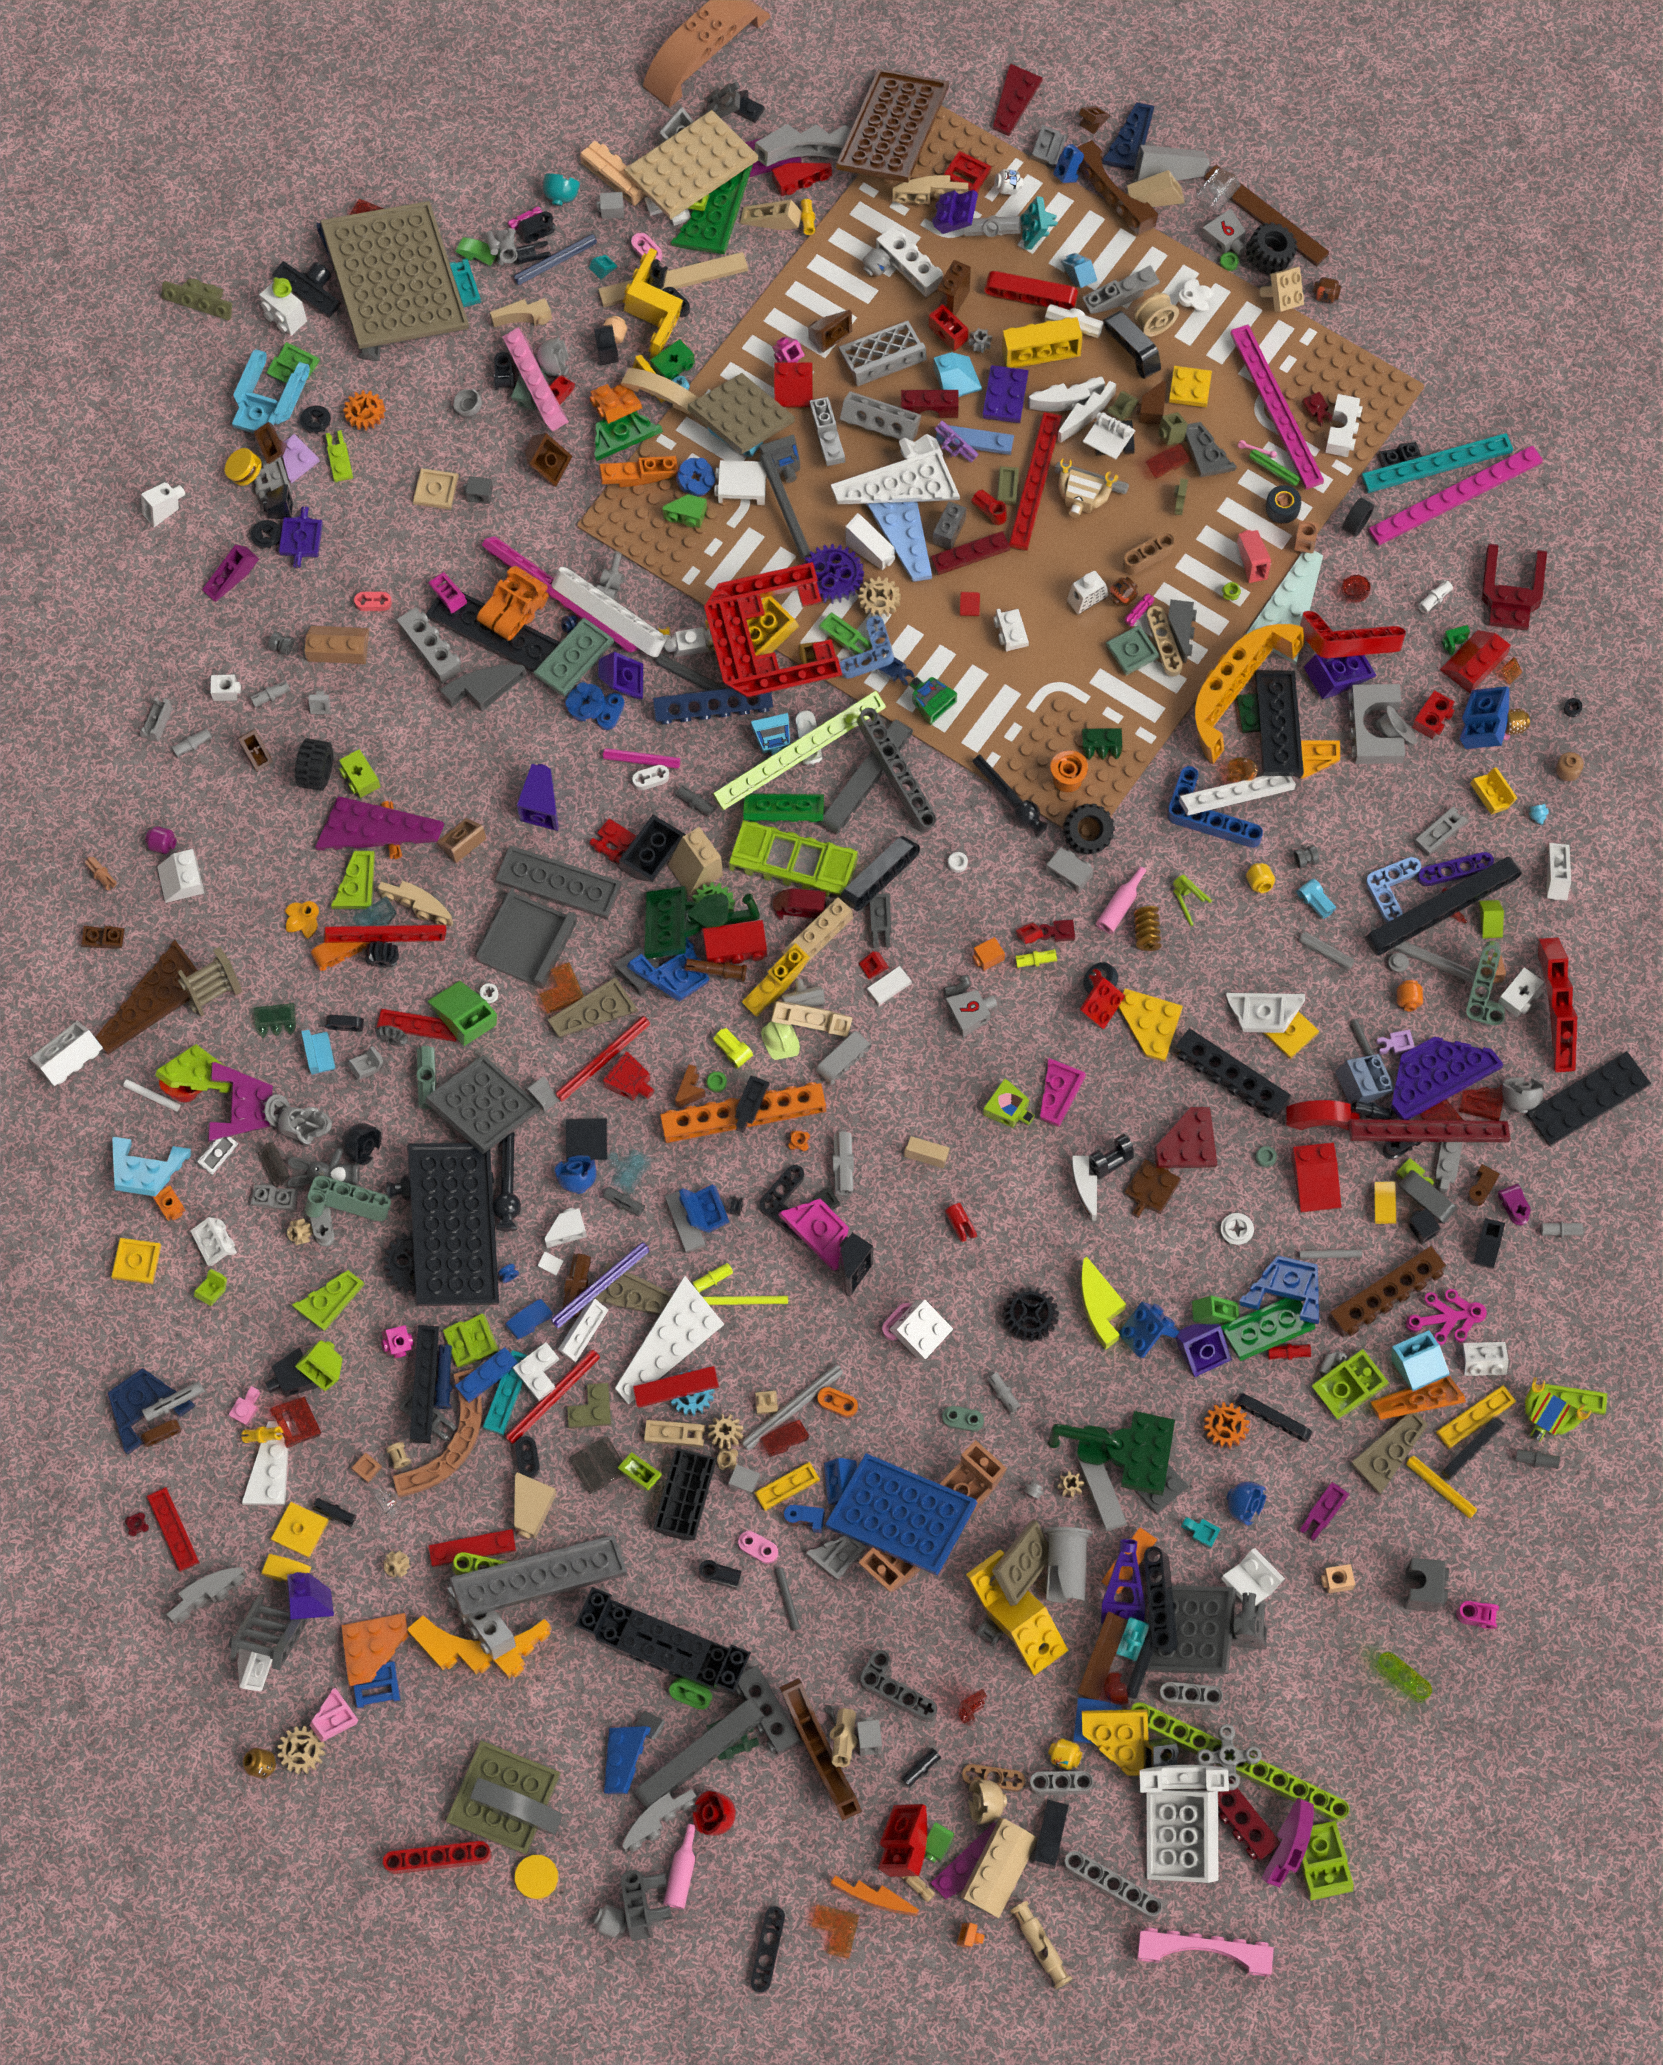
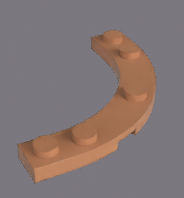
M474 1368L453 1374L455 1383L458 1384L471 1374ZM458 1391L461 1410L457 1432L448 1445L447 1450L439 1458L437 1457L429 1464L418 1469L393 1476L399 1498L424 1491L441 1483L465 1462L480 1432L482 1422L481 1394L468 1403Z

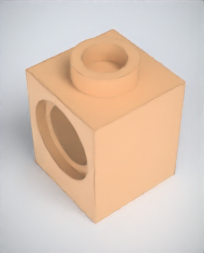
M1351 1564L1325 1568L1324 1575H1321V1582L1323 1588H1327L1328 1593L1354 1589L1355 1581ZM1339 1575L1343 1582L1340 1584L1333 1582L1332 1576Z

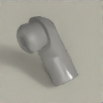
M1342 1352L1327 1354L1318 1372L1325 1376L1332 1367L1347 1361V1355Z

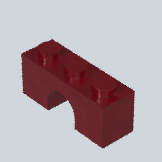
M901 390V408L917 414L932 410L939 413V418H958L959 392L958 390Z

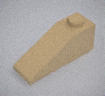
M792 200L743 207L740 223L776 230L794 229L799 227L802 212Z

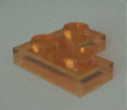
M570 962L551 969L557 987L539 994L547 1014L572 1005L584 997Z
M816 1905L811 1927L833 1932L828 1950L829 1955L845 1959L850 1958L860 1915Z

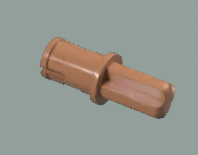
M88 857L85 865L94 874L93 877L99 880L106 890H111L109 885L114 888L117 882L108 873V869L103 867L95 857Z

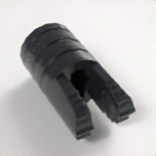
M548 241L517 247L518 264L551 256L550 252L536 254L535 251L537 248L546 247Z
M658 259L652 262L648 284L661 290L665 285L668 267L660 266V260Z

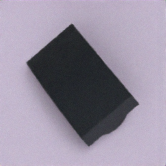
M1411 442L1399 444L1396 449L1379 451L1377 457L1381 467L1384 468L1422 457L1417 443Z

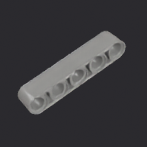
M1071 1851L1066 1855L1064 1867L1072 1875L1148 1919H1155L1159 1916L1162 1910V1903L1156 1896L1078 1851ZM1072 1857L1078 1858L1081 1865L1073 1868L1069 1865L1068 1860ZM1096 1869L1099 1871L1100 1876L1097 1879H1092L1088 1876V1871ZM1115 1880L1118 1882L1119 1888L1117 1890H1110L1107 1882ZM1127 1892H1136L1138 1900L1135 1902L1129 1901L1126 1897ZM1150 1902L1155 1903L1158 1908L1157 1912H1148L1146 1904Z

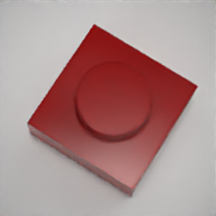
M1034 922L1016 930L1017 937L1025 944L1033 943L1043 937L1042 929Z

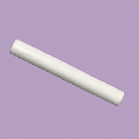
M125 1080L123 1087L176 1112L181 1106L179 1103L130 1080Z

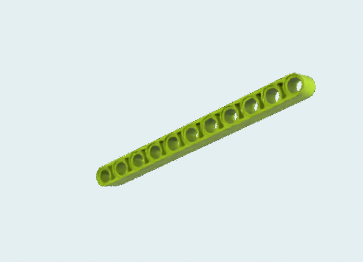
M1138 1702L1131 1707V1710L1147 1709L1149 1732L1161 1738L1167 1737L1177 1743L1178 1746L1196 1755L1203 1749L1213 1752V1749L1222 1747L1221 1740L1145 1703ZM1161 1719L1164 1721L1165 1726L1157 1728L1154 1726L1153 1721ZM1182 1729L1185 1736L1177 1738L1174 1736L1173 1730ZM1196 1738L1202 1739L1204 1746L1201 1748L1196 1747L1193 1744V1740ZM1225 1753L1224 1759L1227 1761L1232 1760L1233 1755ZM1201 1756L1202 1758L1208 1760L1207 1756ZM1262 1760L1254 1765L1244 1762V1766H1236L1237 1775L1293 1802H1296L1297 1798H1301L1314 1804L1313 1797L1320 1796L1324 1800V1805L1317 1806L1314 1804V1812L1332 1821L1342 1822L1349 1814V1805L1343 1799ZM1253 1768H1262L1264 1775L1262 1777L1254 1775ZM1281 1777L1284 1785L1276 1786L1273 1783V1778ZM1296 1786L1301 1787L1304 1790V1795L1296 1796L1293 1788ZM1333 1807H1342L1344 1815H1336L1333 1812Z

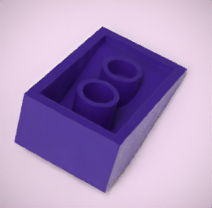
M1315 654L1304 666L1305 671L1322 699L1336 696L1351 689L1352 685H1359L1377 676L1365 655L1322 658Z

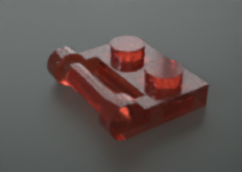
M305 1397L274 1406L269 1410L271 1416L275 1418L278 1426L283 1430L282 1435L285 1439L284 1444L286 1448L319 1437L322 1433ZM287 1412L297 1435L292 1436L282 1413Z

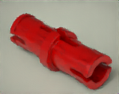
M1287 1343L1284 1346L1272 1347L1268 1349L1269 1360L1282 1358L1292 1360V1358L1311 1357V1345H1292Z

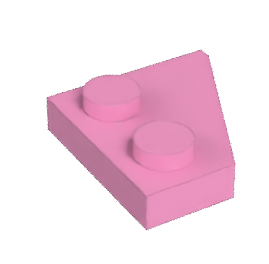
M334 1688L311 1721L310 1727L319 1740L323 1742L356 1725L358 1719L337 1689Z

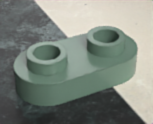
M949 1406L943 1411V1423L949 1428L977 1432L984 1425V1417L977 1410ZM951 1413H955L957 1417L955 1419H951L949 1415ZM975 1417L978 1421L976 1423L970 1422V1418Z

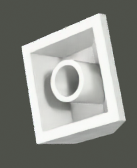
M193 849L174 853L157 866L165 903L204 893L199 866Z

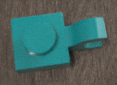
M1186 1517L1181 1525L1183 1529L1194 1533L1193 1540L1210 1549L1221 1528L1204 1519L1198 1524Z

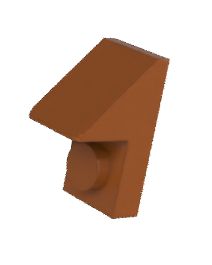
M689 1064L675 1099V1104L678 1108L706 1096L704 1089L696 1087L699 1080L697 1066Z

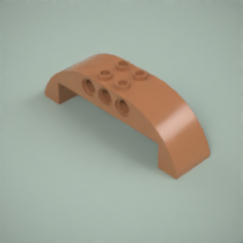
M709 0L663 44L647 71L643 88L670 108L682 97L681 84L749 23L759 28L770 18V14L752 0Z
M975 1440L962 1453L961 1462L943 1479L940 1485L977 1500L978 1504L971 1514V1518L993 1492L1007 1471V1468ZM874 1547L858 1562L861 1567L890 1593L902 1587L921 1570L916 1566L876 1550Z

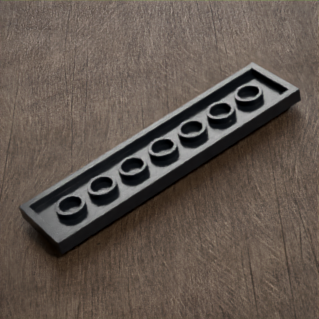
M465 593L463 594L467 604L454 613L449 611L439 597L436 598L426 613L428 619L518 665H523L525 669L533 673L561 643L524 624L512 640L508 641L494 632V629L491 630L477 621V615L485 603Z

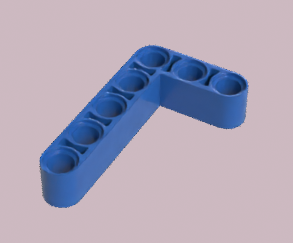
M1192 766L1184 767L1180 773L1169 805L1168 820L1173 824L1254 848L1259 846L1263 830L1257 824L1212 810L1192 815L1185 813L1179 802V794L1194 793L1198 780V770ZM1190 776L1193 780H1187L1184 777ZM1173 811H1180L1181 814H1174ZM1197 816L1200 820H1193L1192 817ZM1216 822L1219 826H1213L1210 823ZM1236 828L1238 832H1232L1230 829ZM1255 834L1257 838H1251L1249 835Z

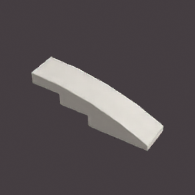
M1109 381L1101 395L1093 392L1084 406L1077 403L1059 429L1057 441L1063 442L1089 424L1113 398L1116 392V384Z

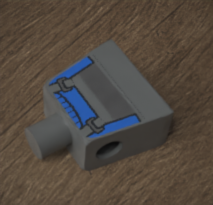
M794 434L760 445V456L770 453L779 477L784 476L787 483L794 482L797 479L795 472L800 470V458Z

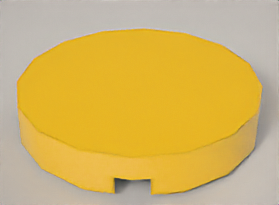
M531 1855L524 1858L518 1864L515 1871V1883L518 1890L525 1897L535 1900L543 1899L550 1896L557 1887L559 1873L556 1865L548 1857Z

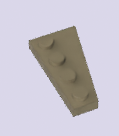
M607 1263L601 1276L614 1265ZM626 1271L594 1299L603 1304L660 1315L673 1294Z
M1417 1412L1407 1414L1358 1456L1351 1465L1380 1496L1428 1424Z

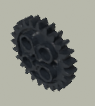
M403 1232V1239L395 1237L396 1244L389 1243L391 1250H385V1254L388 1257L383 1258V1262L388 1265L383 1266L384 1271H390L386 1274V1279L393 1278L390 1281V1285L398 1284L396 1291L404 1288V1295L412 1291V1296L415 1297L414 1281L410 1279V1276L414 1274L412 1232H410V1236ZM405 1250H408V1251L410 1252L411 1256H410L409 1254H407V1253L405 1252ZM400 1258H404L408 1263L401 1266L397 1261Z

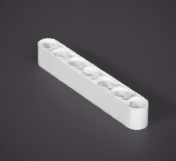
M565 567L558 569L551 584L556 591L646 654L653 657L659 656L667 640L662 633L570 569Z

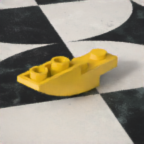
M795 943L768 971L769 974L742 1003L758 1017L796 979L808 962L809 955Z

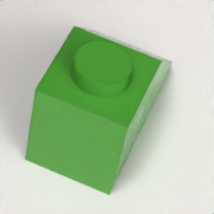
M1212 1295L1192 1301L1194 1322L1201 1324H1227L1239 1319V1306L1237 1302Z
M935 1822L927 1837L924 1858L932 1863H935V1861L941 1863L954 1841V1833Z

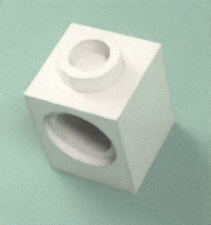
M211 675V695L213 701L237 700V694L241 693L240 682H237L235 675ZM230 686L229 689L222 690L224 687Z

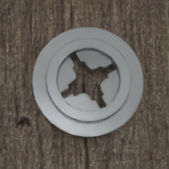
M277 1094L267 1097V1102L263 1103L265 1110L262 1111L265 1113V1120L269 1121V1125L278 1127L280 1114L285 1108L290 1107L288 1100L284 1096ZM280 1107L277 1114L274 1115L275 1108Z

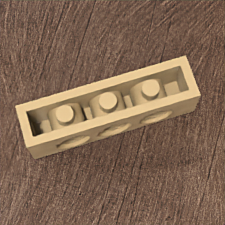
M837 898L782 951V956L797 943L809 955V962L853 919L852 909Z

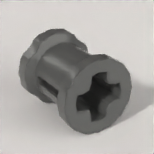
M985 1619L975 1635L982 1636L994 1647L1004 1632L989 1624V1620Z

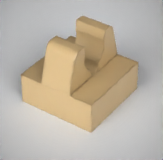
M776 1391L755 1393L757 1415L778 1412Z

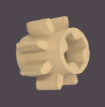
M304 1219L291 1221V1226L287 1229L288 1238L293 1242L295 1241V1245L310 1242L308 1237L313 1234L312 1226L305 1222Z
M1068 1471V1476H1060V1481L1063 1484H1058L1057 1488L1063 1489L1062 1497L1067 1494L1073 1499L1074 1494H1082V1490L1079 1487L1084 1486V1482L1079 1481V1473L1074 1476ZM1067 1483H1075L1074 1487L1067 1488Z
M392 1551L386 1555L387 1559L383 1563L384 1570L389 1576L395 1578L398 1575L401 1578L407 1574V1569L410 1568L406 1554L401 1551L397 1553Z

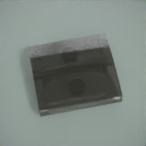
M608 1436L569 1457L570 1463L589 1494L625 1476L618 1469L623 1461Z

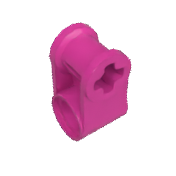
M1465 1601L1457 1609L1456 1617L1463 1624L1486 1629H1497L1496 1614L1499 1611V1606L1490 1603ZM1463 1608L1469 1609L1472 1612V1617L1465 1616Z

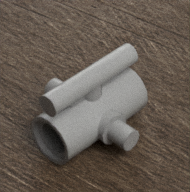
M509 228L508 231H499L495 238L492 231L486 233L491 254L498 255L497 263L500 265L512 263L517 259L518 254L514 244L515 230Z
M802 979L795 981V992L781 995L782 1002L812 1007L825 1004L823 988L818 986L807 989Z

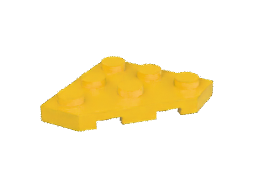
M1125 988L1123 992L1125 997L1118 1009L1124 1016L1145 1056L1165 1062L1183 1006Z
M1147 1709L1082 1711L1083 1735L1088 1740H1091L1111 1761L1113 1760L1126 1775L1139 1776L1140 1770L1144 1769V1741L1148 1740Z

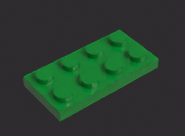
M749 794L744 799L743 820L752 822L759 820H769L771 822L779 820L790 822L823 821L824 794Z
M1285 1298L1222 1325L1221 1329L1239 1361H1242L1314 1330L1315 1323L1300 1320V1313L1303 1308L1301 1301Z

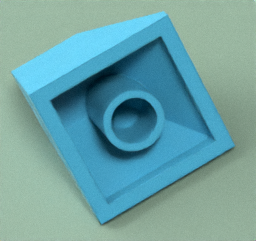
M953 352L934 357L933 370L941 390H958L959 397L982 390L970 357Z

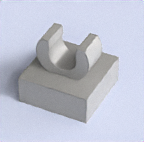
M317 690L316 695H309L310 714H330L329 695H324L325 691Z

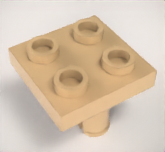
M1292 267L1270 274L1272 286L1260 288L1261 297H1273L1275 312H1282L1304 305L1300 267Z

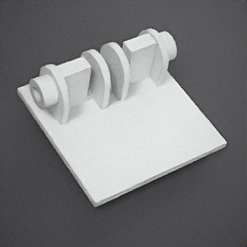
M1099 412L1096 417L1097 421L1083 440V443L1116 460L1135 430L1131 426H1127L1119 420L1117 421L1116 418H1112L1104 412Z

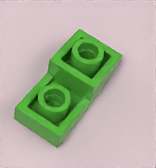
M465 237L462 238L455 251L470 261L476 257L491 266L496 255L491 254L489 244Z

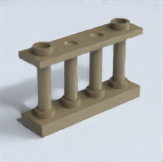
M220 946L213 950L215 954L213 962L190 976L186 977L182 970L178 971L181 978L178 982L182 989L186 990L191 1000L188 1004L194 1013L198 1011L201 1017L205 1015L201 1006L226 991H233L235 995L243 992L231 962Z

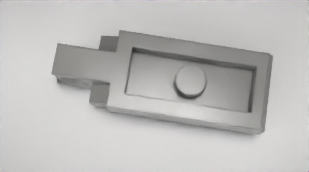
M1441 1142L1435 1174L1436 1180L1440 1181L1439 1192L1447 1193L1449 1183H1455L1463 1142Z

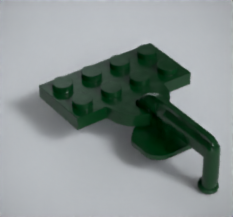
M685 886L646 892L644 949L646 959L685 954L686 938L695 935L703 927L713 928L758 920L760 913L753 895L749 893L742 898V902L748 907L747 910L728 912L729 900L725 894L721 893L707 895L701 901L695 903L687 902V889Z
M1134 1411L1131 1428L1116 1430L1111 1435L1105 1428L1091 1425L1085 1426L1082 1429L1063 1424H1054L1051 1428L1048 1445L1051 1448L1059 1447V1436L1079 1440L1077 1456L1082 1462L1099 1466L1110 1460L1116 1466L1123 1468L1121 1487L1163 1496L1175 1419Z

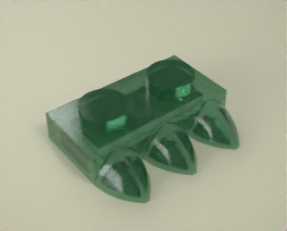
M288 1003L254 1007L255 1027L258 1034L264 1038L270 1027L272 1033L277 1037L284 1025L287 1033L292 1035L296 1028L295 1004Z

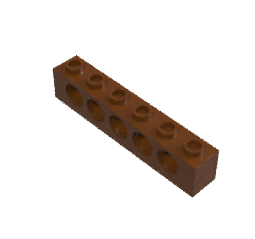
M1430 1246L1332 1310L1328 1318L1342 1337L1346 1335L1351 1337L1360 1330L1359 1327L1364 1323L1369 1325L1377 1319L1376 1316L1381 1312L1386 1314L1394 1308L1393 1304L1396 1302L1403 1303L1414 1290L1419 1292L1427 1286L1426 1283L1431 1279L1436 1281L1444 1275L1443 1271L1446 1264L1434 1248ZM1424 1268L1427 1274L1422 1275L1418 1273L1417 1269ZM1407 1279L1410 1285L1405 1286L1401 1284L1400 1280ZM1390 1290L1394 1296L1387 1297L1383 1291ZM1373 1301L1377 1307L1370 1308L1366 1302ZM1356 1312L1359 1314L1360 1318L1353 1319L1350 1317L1349 1313Z

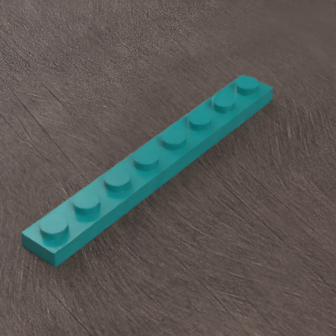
M1507 433L1362 473L1361 478L1367 493L1510 454L1513 452V447Z

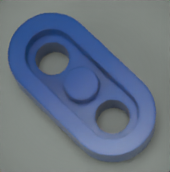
M612 693L606 697L605 709L597 717L598 726L603 730L613 729L624 709V698L618 693ZM613 700L618 701L616 704L611 703ZM604 717H610V719L604 720Z

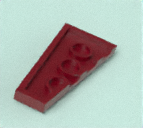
M1010 63L993 130L1007 136L1011 135L1043 82V77Z

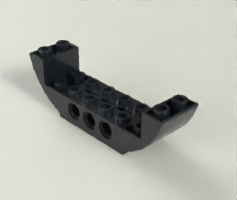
M595 1587L591 1588L575 1624V1627L586 1636L618 1654L673 1677L684 1678L709 1690L721 1693L735 1692L751 1655V1652L732 1644L730 1648H727L616 1602L611 1594Z

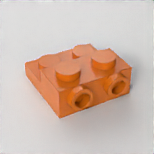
M606 384L590 391L591 397L589 399L594 408L597 407L599 416L601 418L604 417L608 424L642 409L641 402L634 392L621 384L613 388Z

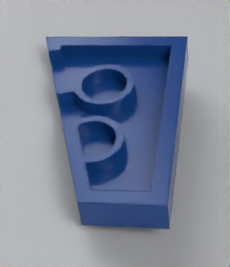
M650 1727L609 1728L604 1793L628 1794L636 1771L635 1765L639 1754L642 1755L644 1749L642 1745L646 1735L650 1733Z

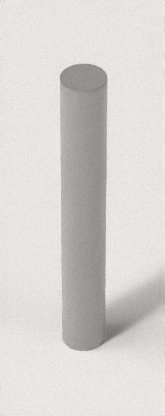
M1362 1249L1299 1251V1259L1362 1258Z

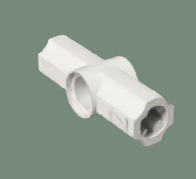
M1052 304L1049 305L1045 321L1078 317L1082 333L1095 338L1100 337L1104 325L1103 321L1085 316L1083 311L1076 308L1067 310Z

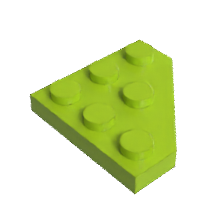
M197 1044L157 1069L155 1074L157 1078L172 1088H179V1085L190 1086L192 1090L207 1091L208 1088L219 1089V1092L228 1093L232 1090L231 1083L210 1082L211 1063L223 1064Z

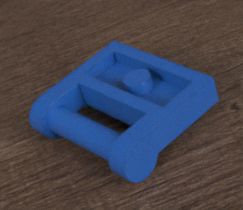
M394 1661L382 1665L371 1682L354 1685L357 1708L394 1700V1702L401 1701ZM391 1686L392 1688L391 1692L364 1697L362 1694L364 1690Z

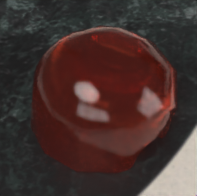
M1351 575L1343 580L1341 591L1346 600L1352 603H1360L1369 596L1371 584L1362 575Z
M1113 1671L1108 1674L1104 1683L1105 1696L1114 1705H1127L1129 1700L1126 1686L1120 1682L1122 1674L1119 1671Z

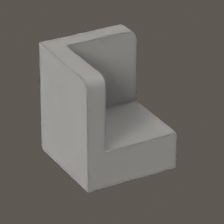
M544 1076L528 1088L529 1095L541 1106L544 1112L559 1102Z
M737 1464L728 1483L729 1488L735 1491L739 1488L752 1493L761 1476L760 1473Z

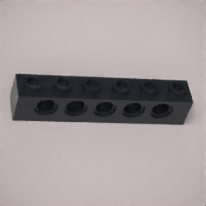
M1190 1028L1175 1046L1174 1053L1180 1061L1184 1063L1187 1061L1193 1065V1069L1198 1073L1202 1074L1204 1072L1210 1076V1080L1217 1085L1222 1084L1231 1095H1238L1244 1099L1248 1106H1255L1261 1110V1114L1266 1118L1270 1119L1272 1117L1276 1120L1290 1101L1291 1094ZM1197 1050L1200 1051L1202 1055L1195 1056L1192 1052ZM1217 1062L1219 1066L1212 1067L1209 1063ZM1233 1073L1236 1075V1078H1228L1226 1074ZM1250 1084L1253 1089L1247 1090L1243 1085ZM1266 1095L1270 1100L1263 1101L1260 1096Z

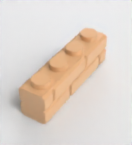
M594 141L581 152V164L613 190L622 192L623 198L633 206L637 205L647 196L625 174L624 169L628 166L622 162L618 155H612L606 145H600Z

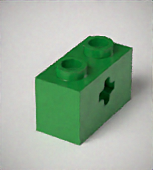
M679 339L652 358L650 362L651 368L657 375L672 381L683 371L690 370L695 363L694 353Z

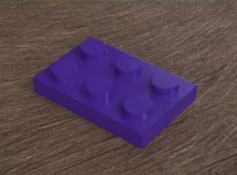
M991 365L983 410L984 419L1021 423L1029 370Z

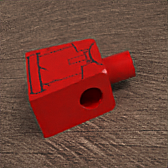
M627 1051L603 1080L606 1089L634 1101L638 1094L649 1099L655 1091L654 1088L647 1084L650 1081L649 1072Z

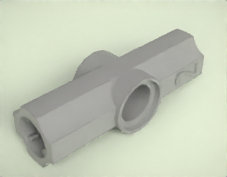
M995 215L988 218H973L972 225L963 228L965 236L987 235L993 237L998 234L1021 233L1020 216L998 217ZM988 223H994L997 229H990Z
M848 1132L834 1134L833 1173H835V1194L840 1196L853 1194L852 1173H854V1154H852V1135Z

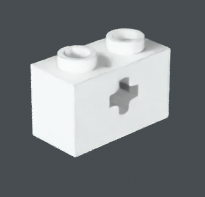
M1524 967L1500 996L1498 1003L1517 1018L1521 1013L1525 1015L1531 1007L1530 1002L1532 999L1537 1000L1544 990L1541 988L1544 981Z

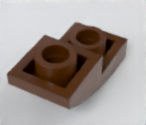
M84 926L81 947L122 948L125 928Z

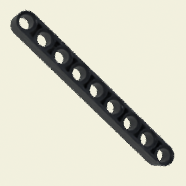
M1508 856L1373 930L1364 940L1376 956L1382 955L1510 884L1521 876L1522 871L1513 859Z

